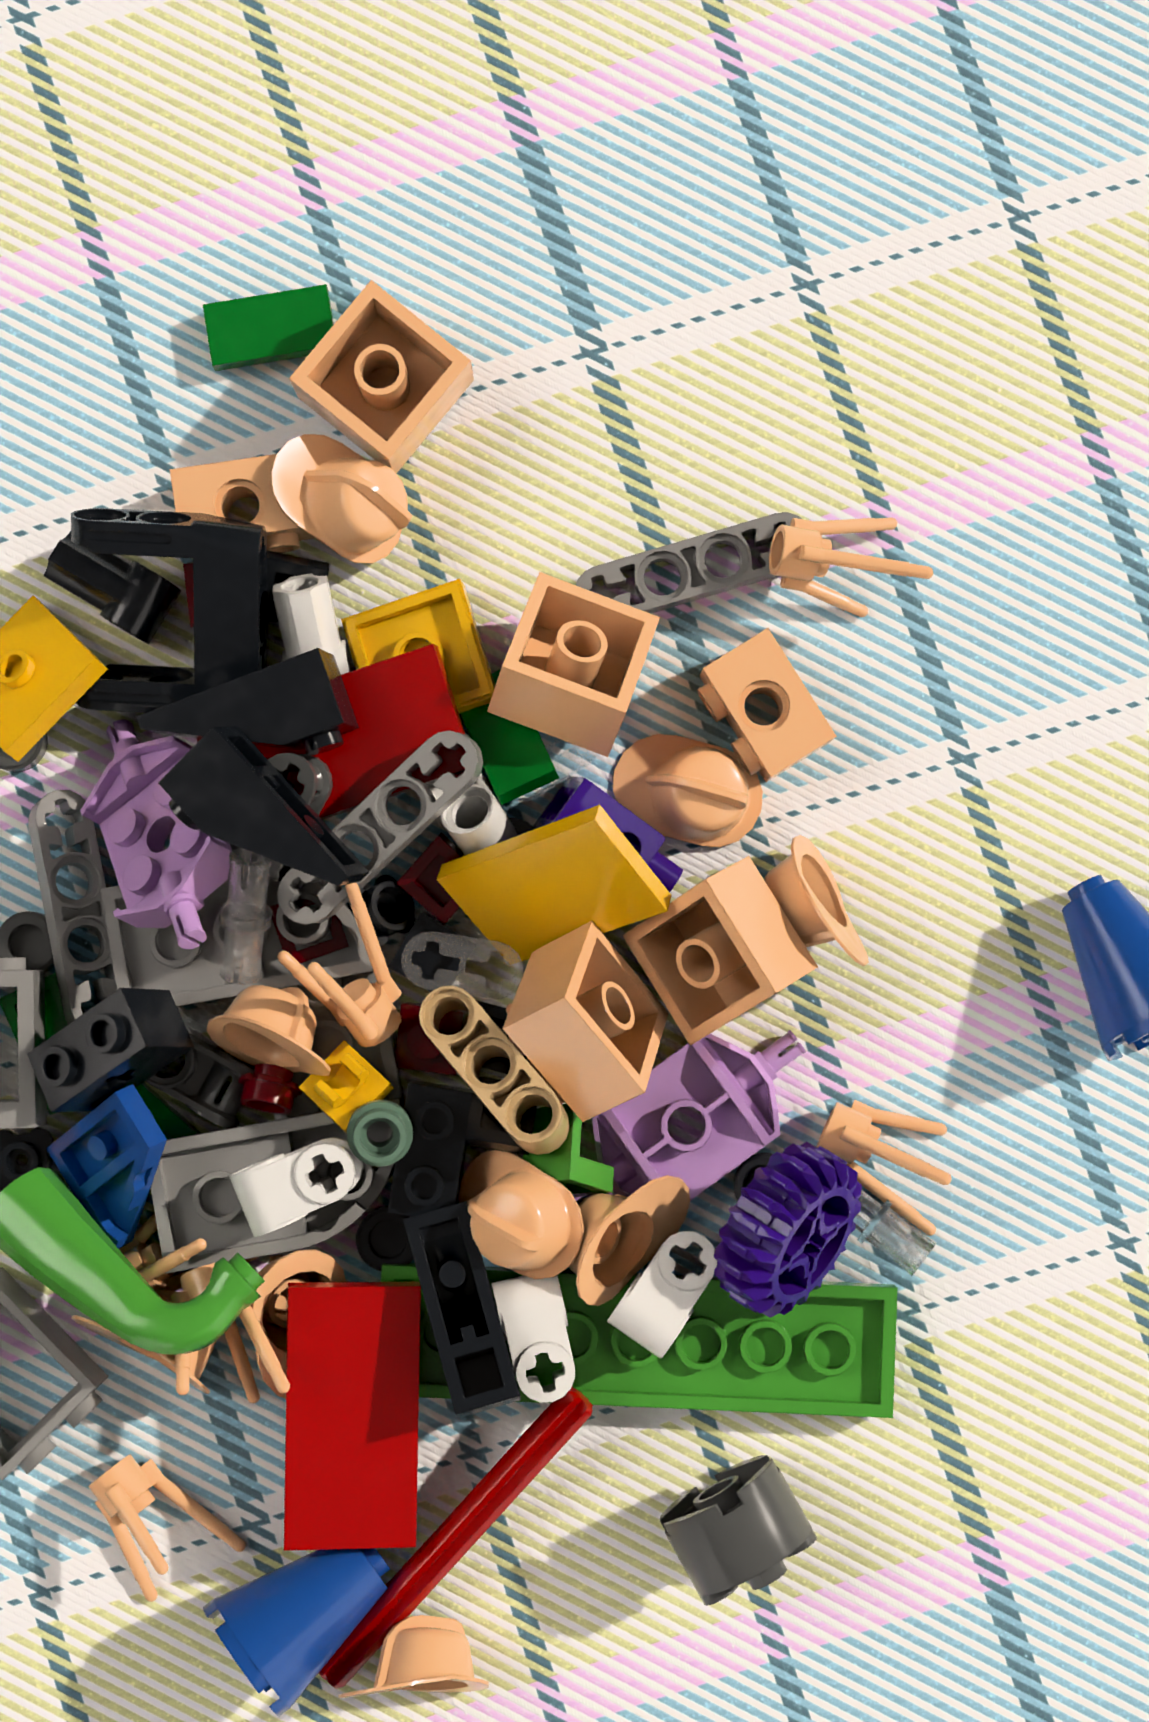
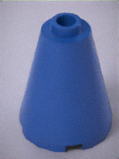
M1097 875L1081 882L1067 892L1071 902L1062 909V913L1101 1049L1107 1060L1112 1061L1123 1057L1118 1045L1126 1042L1128 1045L1134 1043L1138 1051L1149 1046V912L1120 880L1105 882L1102 875Z
M376 1548L316 1550L214 1598L203 1607V1611L207 1618L212 1619L221 1613L226 1622L215 1629V1632L258 1693L263 1690L267 1692L271 1688L276 1692L279 1699L269 1707L280 1717L291 1708L387 1590V1586L380 1577L388 1572L390 1568Z

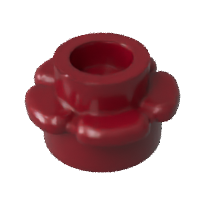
M256 1064L253 1074H242L238 1080L239 1083L244 1084L240 1103L248 1108L271 1114H290L294 1098L297 1095H302V1091L299 1089L298 1084L292 1082L293 1072L291 1070L272 1064Z

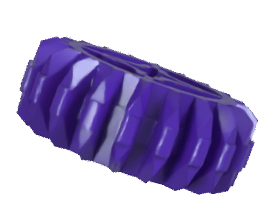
M809 1142L801 1145L792 1143L784 1149L783 1153L775 1152L771 1155L767 1166L755 1169L754 1179L747 1187H741V1196L737 1203L728 1208L730 1217L727 1224L719 1229V1236L722 1238V1241L714 1251V1258L717 1260L714 1275L720 1280V1287L730 1294L729 1297L746 1309L749 1308L754 1312L762 1313L769 1318L779 1313L785 1315L792 1311L795 1304L801 1305L805 1303L810 1291L821 1288L822 1280L829 1270H835V1261L840 1253L847 1250L845 1247L847 1238L856 1229V1224L853 1220L861 1211V1202L858 1199L862 1191V1185L857 1181L858 1172L847 1166V1162L822 1146L816 1147Z

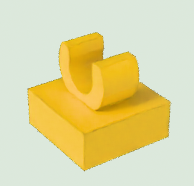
M343 1040L324 1060L331 1068L329 1075L319 1076L311 1074L299 1086V1089L347 1134L348 1122L357 1108L369 1101L383 1100L394 1088L384 1076Z

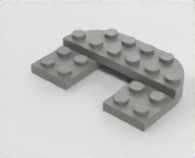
M249 864L231 865L228 880L203 900L205 906L197 911L207 938L204 943L198 941L200 946L194 949H182L179 947L173 924L167 928H136L114 917L113 911L117 908L120 910L127 909L120 887L118 885L100 889L117 990L119 988L170 990L176 1006L179 1007L235 997L251 985H265L278 989L287 987L299 988L308 997L309 1008L313 1010L316 1016L317 1026L312 1051L325 1060L345 1040L393 1086L394 1089L383 1100L394 1102L404 1109V1097L399 1068L396 1063L393 1034L380 1044L367 1048L361 1047L346 1026H340L331 1012L279 962L277 955L283 949L268 909L269 906L278 904L277 891L279 881ZM301 880L297 886L300 888L302 896L297 902L310 900L315 903L312 906L319 909L322 903L317 895L324 885L319 882L305 883ZM345 904L335 915L341 921L349 947L300 963L307 969L311 962L319 963L342 989L350 982L361 978L368 979L370 983L377 981L353 912ZM280 906L278 907L276 914L277 927L287 940L295 944L297 951L333 939L330 932L332 917L320 923L301 924L293 922L284 915ZM295 1072L293 1073L292 1082L300 1086L311 1074ZM302 1092V1095H297L294 1098L291 1113L285 1115L274 1114L275 1120L167 1139L151 1185L162 1258L199 1238L204 1239L207 1246L202 1252L166 1273L216 1263L223 1257L229 1261L237 1252L244 1259L294 1251L325 1241L355 1222L375 1202L394 1172L395 1163L381 1167L363 1163L360 1180L344 1197L334 1203L309 1212L307 1216L289 1225L254 1238L229 1175L277 1154H288L324 1138L335 1136L347 1139V1134ZM383 1121L372 1123L367 1130L369 1138L375 1142L388 1140L393 1132L391 1126ZM323 1154L324 1161L315 1168L316 1174L319 1178L330 1176L336 1185L335 1178L344 1171L340 1161L329 1163Z

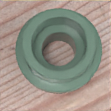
M373 1100L361 1105L352 1114L347 1126V1141L352 1153L360 1161L371 1166L381 1167L396 1163L408 1152L413 1139V1127L408 1114L402 1107L388 1100ZM377 1121L388 1123L393 1130L390 1138L384 1142H375L370 1139L367 1130L372 1123Z

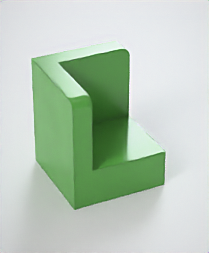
M567 1103L562 1104L569 1117L570 1128L566 1140L558 1149L549 1154L536 1155L529 1153V1155H523V1159L559 1181L571 1191L574 1198L590 1196L596 1193H613L614 1167L580 1156L582 1121ZM541 1107L536 1109L533 1134L539 1133L548 1127L553 1116L551 1108Z

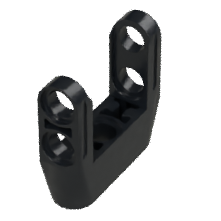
M90 508L71 513V542L85 546L93 553L193 558L194 668L108 664L106 665L108 670L76 702L78 706L100 711L147 713L267 667V535L265 526L205 513Z

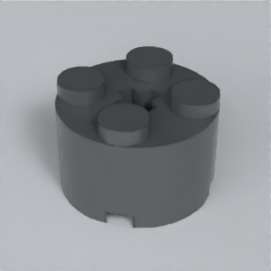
M768 1455L750 1458L714 1475L718 1481L701 1493L697 1487H694L673 1502L660 1516V1522L665 1529L669 1542L706 1606L723 1600L738 1588V1585L746 1581L749 1582L753 1590L761 1589L773 1583L787 1571L782 1561L784 1558L800 1553L817 1540V1536L783 1474Z

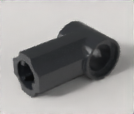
M71 531L64 539L59 540L48 558V566L44 573V577L99 609L102 611L100 616L148 645L182 591L162 576L135 561L128 564L113 554H96L85 546L71 542Z

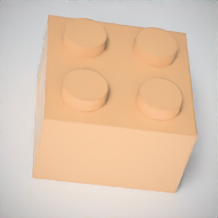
M371 280L290 376L289 380L300 400L370 457L390 467L397 474L474 381V376L469 358Z
M539 572L502 664L487 712L608 757L626 715L660 617Z
M749 856L706 878L669 904L667 912L647 918L622 935L690 1046L818 968Z
M590 921L531 953L502 1029L519 1052L526 1056L548 1081L550 1088L558 1099L566 1102L579 1119L584 1122L645 1093L668 1012L595 923Z

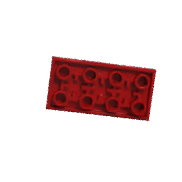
M430 644L341 675L359 728L342 734L343 745L333 750L313 755L327 764L332 774V791L319 814L322 820L355 809L433 735L444 731L465 734L437 645ZM255 745L267 760L281 753L306 754L305 749L293 750ZM443 746L438 751L443 762L430 776L423 775L420 767H418L412 776L428 785L437 781L447 772L456 775L461 774L465 771V768L460 760L466 751L462 746L456 750ZM289 772L287 781L294 785V789L298 794H302L305 785L297 780L299 772ZM400 787L393 791L389 797L413 789L410 787Z
M419 1281L288 1283L286 1377L290 1383V1389L286 1392L284 1551L416 1547L421 1285Z

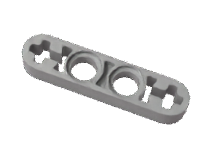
M789 512L775 513L597 565L584 571L578 578L576 586L592 591V583L603 580L607 589H615L626 585V578L622 572L634 570L635 590L643 603L631 605L630 592L615 596L613 600L651 614L777 577L770 574V551L761 553L758 557L762 568L752 569L751 549L744 536L754 535V547L765 545L772 541L775 529L781 524L790 526L792 518H802ZM717 544L732 546L740 556V569L730 577L720 578L714 576L708 571L704 558L706 552L711 547ZM656 562L672 564L680 574L681 582L679 587L669 595L654 594L647 588L644 582V574L648 567Z
M454 731L438 732L427 739L332 829L341 841L348 834L359 831L367 835L373 843V857L369 864L365 866L369 873L361 881L356 882L360 890L471 787L480 776L483 766L482 751L469 736ZM445 746L456 750L462 746L466 753L462 756L460 762L465 771L461 776L447 772L432 785L443 791V794L436 800L429 786L413 777L412 774L420 767L423 775L430 776L443 762L438 754L441 747ZM400 787H410L418 794L421 801L420 814L413 822L406 825L397 824L391 819L387 811L389 796ZM291 868L282 878L277 891L278 904L284 915L293 922L301 924L324 922L335 915L349 901L345 887L342 889L341 886L328 882L317 895L322 903L319 909L314 906L300 908L297 901L301 898L302 892L297 886L301 880L305 883H315L320 879L294 868Z
M56 790L45 795L32 807L28 818V828L63 1013L67 1024H70L83 1014L81 1004L91 1000L89 980L76 985L74 975H86L104 968L106 978H99L93 981L95 996L100 1001L115 992L117 987L100 889L106 888L94 822L81 815L80 810L86 802L81 795L71 790ZM55 805H59L63 815H73L75 824L65 830L67 849L80 844L82 852H69L56 859H52L50 850L55 851L63 846L58 826H48L45 817L55 811ZM66 865L75 866L85 873L88 880V890L82 899L71 900L64 897L58 891L56 875L61 867ZM75 928H87L98 937L100 951L93 962L78 961L70 954L68 937Z

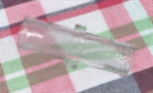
M243 848L235 849L229 854L227 902L221 905L219 923L225 928L220 976L225 981L232 983L235 977V969H240L238 984L248 985L262 979L263 969L261 968L264 932L271 928L273 913L272 909L267 905L269 872L272 860L257 854V862H252L253 852Z

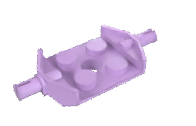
M125 719L114 721L113 725L115 728L109 725L106 730L115 753L113 761L108 764L80 810L82 816L100 826L127 908L124 910L118 908L114 910V917L136 928H167L173 924L179 947L182 949L197 948L200 946L198 941L204 943L207 938L197 911L205 906L203 900L228 880L232 858L231 846L228 842L202 833L200 829H191L181 822L169 806V801L172 798L158 784L193 746L174 735L138 744L132 722ZM171 832L170 846L164 850L165 841Z
M787 1031L784 1036L762 1052L756 1051L754 1054L712 1034L705 1036L691 1046L687 1043L652 1069L645 1093L592 1117L597 1162L614 1167L613 1193L606 1194H619L629 1197L649 1181L669 1175L680 1177L689 1187L691 1201L780 1136L778 1107L773 1080L778 1077L775 1073L802 1053H806L802 1044L798 1042L778 1056L781 1051L798 1040L792 1031ZM690 1106L701 1112L705 1123L702 1135L694 1142L680 1143L669 1135L667 1122L670 1115L676 1109ZM575 1197V1200L578 1201L582 1197Z

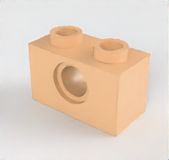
M276 454L170 469L175 512L205 513L229 518V510L235 501L240 498L251 497L259 501V511L256 517L249 523L265 526L268 551L278 553L295 551L300 548L299 541L314 539L313 536L295 525L281 511L273 495L270 473Z
M769 628L708 664L701 671L699 677L704 686L697 689L698 695L716 722L725 717L738 737L736 741L731 743V747L750 776L759 771L765 782H768L826 746L837 737ZM759 693L770 696L778 706L777 721L770 725L753 723L747 717L744 708L745 700L749 696Z

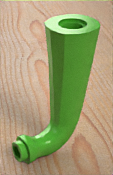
M35 1168L15 1179L0 1192V1249L35 1279L73 1307L130 1344L151 1352L169 1355L188 1354L201 1350L219 1339L233 1324L242 1310L261 1297L256 1289L265 1280L237 1252L229 1261L223 1257L214 1264L208 1286L197 1297L182 1303H171L162 1300L90 1216L57 1172L50 1168Z

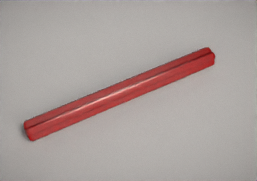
M571 1387L563 1398L552 1402L386 1584L387 1590L319 1672L324 1680H327L334 1688H342L354 1677L383 1645L384 1638L391 1628L407 1618L590 1418L593 1405L585 1395L576 1388Z

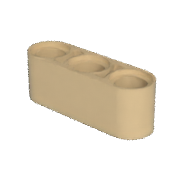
M450 985L439 987L430 992L422 1001L419 1018L420 1025L438 1051L518 1146L526 1152L536 1155L549 1154L558 1149L566 1140L570 1126L569 1117L554 1091L467 991ZM457 1009L468 1011L469 1018L467 1024L460 1032L452 1035L439 1033L440 1021L446 1013ZM495 1057H503L510 1060L509 1072L503 1080L494 1084L480 1082L479 1073L486 1061ZM538 1105L547 1106L552 1109L553 1116L545 1130L535 1134L521 1131L520 1122L523 1114L528 1109Z

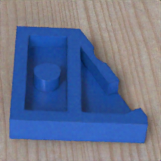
M134 1084L114 1092L46 1148L75 1197L117 1248L120 1249L132 1242L167 1141Z

